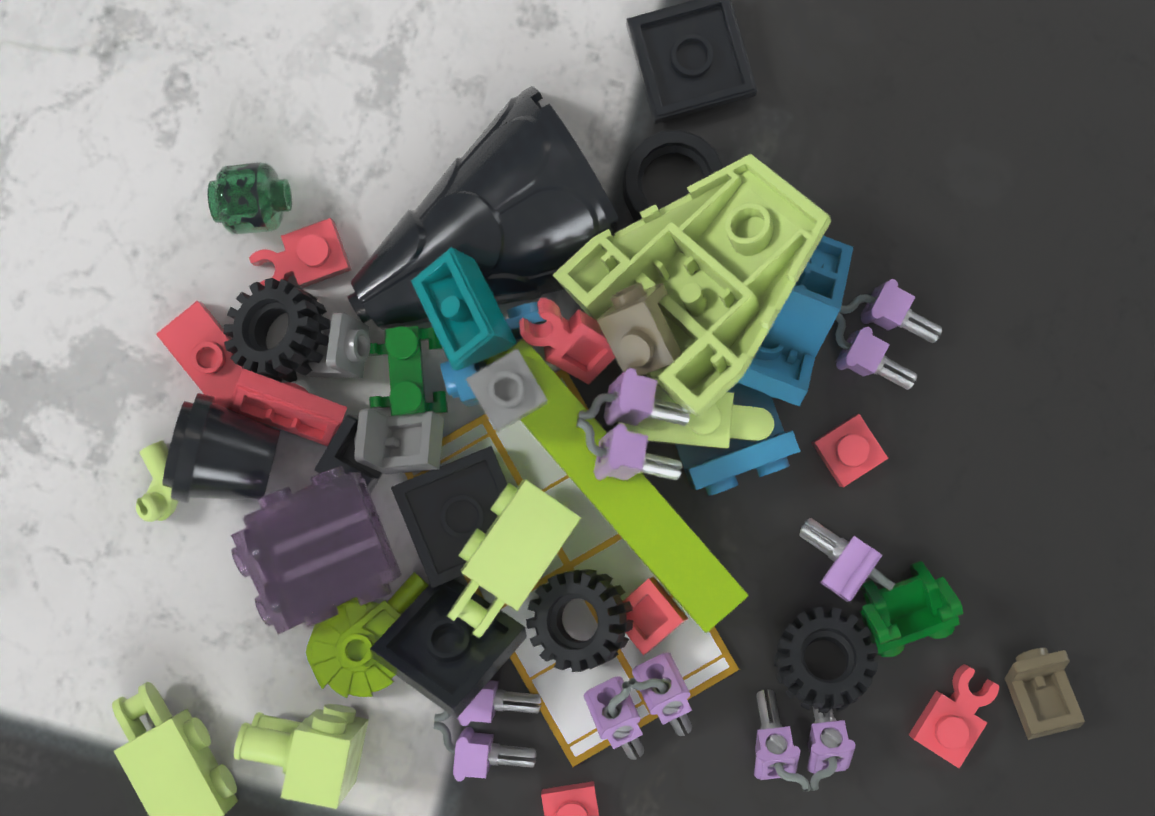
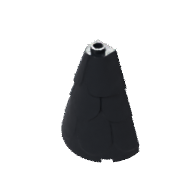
M531 86L522 91L519 96L511 98L463 157L456 158L417 209L408 210L351 280V285L355 292L348 295L347 298L364 324L372 319L380 329L385 330L430 322L411 280L451 247L472 257L476 261L497 304L500 305L540 298L542 294L565 290L554 278L553 274L594 236L608 229L613 236L615 235L614 233L617 232L618 225L617 219L619 217L584 154L552 106L548 104L541 107L538 101L543 99V97L535 87Z

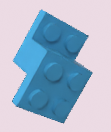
M826 236L822 237L744 376L737 383L763 392L772 398L781 399L800 407L808 392L815 357L841 310L853 252L852 246Z

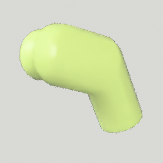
M163 440L153 443L139 452L153 478L146 494L138 498L136 502L137 514L147 522L166 520L175 512L178 504L177 500L171 499L172 488L162 485L169 452Z

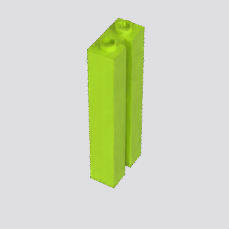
M522 338L510 349L483 360L486 366L518 349L548 400L545 406L522 418L520 422L705 633L709 632L749 596L643 473H637L628 480L609 476L603 480H598L595 477L594 467L597 455L588 449L585 431L576 426L579 411L588 410L530 344ZM593 417L585 421L592 426L594 441L598 446L599 440L607 432Z

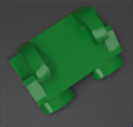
M419 326L389 328L384 331L385 344L370 343L369 356L388 355L391 389L389 396L369 397L370 408L390 407L391 416L425 413L428 411L435 413L448 412L446 391L432 392L433 402L428 403L425 398L421 341H428L429 350L442 349L433 328H421Z
M922 561L910 564L912 578L896 583L891 591L887 588L878 590L872 579L864 581L860 587L867 604L862 606L863 610L860 611L864 626H867L872 633L870 640L872 644L876 643L878 655L882 657H894L904 650L905 644L927 636L935 639L946 638L954 632L955 626L960 624L958 616L963 614V607L959 598L944 576L934 579Z

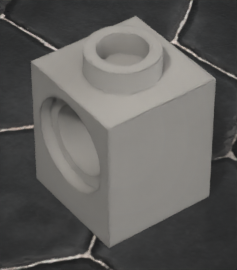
M518 349L466 378L467 383L497 432L504 430L548 403Z

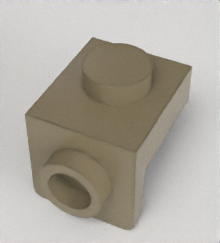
M636 283L620 290L610 297L613 306L597 319L623 373L627 369L633 368L636 370L637 375L641 376L671 365L682 354L658 305V302L668 294L663 283L645 290L641 283Z
M1036 648L1018 655L1015 658L1016 662L1012 664L1005 681L1027 739L1030 740L1081 727L1085 720L1064 670L1070 662L1066 650L1049 654L1047 648Z

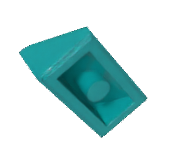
M451 247L411 280L452 369L461 370L502 353L517 344L478 264L472 257Z

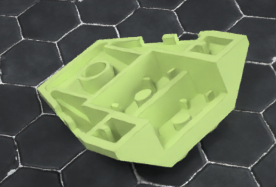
M752 154L687 187L689 194L667 206L658 209L655 204L641 211L642 219L614 233V236L609 229L594 236L553 274L558 283L585 313L596 320L613 306L610 297L620 290L636 283H641L644 290L663 283L668 294L658 302V305L682 354L671 365L646 373V375L651 379L657 380V385L676 404L699 418L744 376L831 223L830 216Z

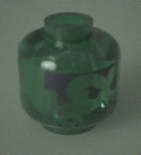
M260 162L224 166L219 170L216 180L210 181L208 184L207 195L211 216L215 223H222L223 227L231 234L237 235L277 230L282 222L283 213L292 209L290 184L287 179H279L278 174L269 163Z

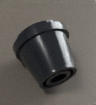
M198 393L194 403L184 401L180 409L169 447L162 485L172 488L171 499L186 503L189 502L190 498L263 501L281 430L269 427L215 403L214 396Z

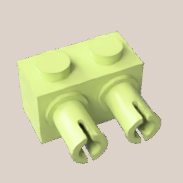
M326 704L323 710L316 709L303 722L277 718L258 712L255 714L252 724L244 723L241 725L235 743L234 758L283 767L285 778L281 798L337 809L356 783L369 719L356 717V710L354 708L338 704Z

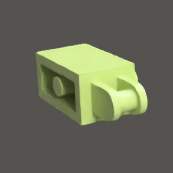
M658 385L656 386V399L675 403ZM726 392L700 418L692 413L689 414L690 420L685 426L654 418H645L636 426L617 422V425L624 424L627 431L648 436V442L729 449L730 439L746 441L766 439L774 429V419L771 413L764 408L733 405L734 393Z
M526 479L522 480L517 488L511 483L506 485L490 509L498 515L486 534L477 528L458 555L466 561L461 568V573L471 580L449 611L447 617L453 621L457 617L474 628L472 634L478 638L484 634L505 603L516 611L519 610L581 519L580 516ZM479 585L496 596L488 609H485L471 599Z
M150 682L139 686L138 694L129 699L120 697L112 702L114 715L129 741L114 750V753L149 816H224L238 802L235 796L237 786L234 777L225 765H218L208 747L211 744V739L207 728L199 718H192L188 709L172 717L159 691ZM146 713L149 714L155 727L146 731L139 718Z

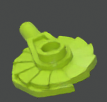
M413 572L388 601L383 600L381 603H377L365 598L354 597L321 613L316 620L306 648L307 660L320 687L324 689L328 684L335 692L345 698H348L349 695L372 697V692L382 690L394 683L395 681L392 678L395 674L373 659L370 648L429 584L416 572Z

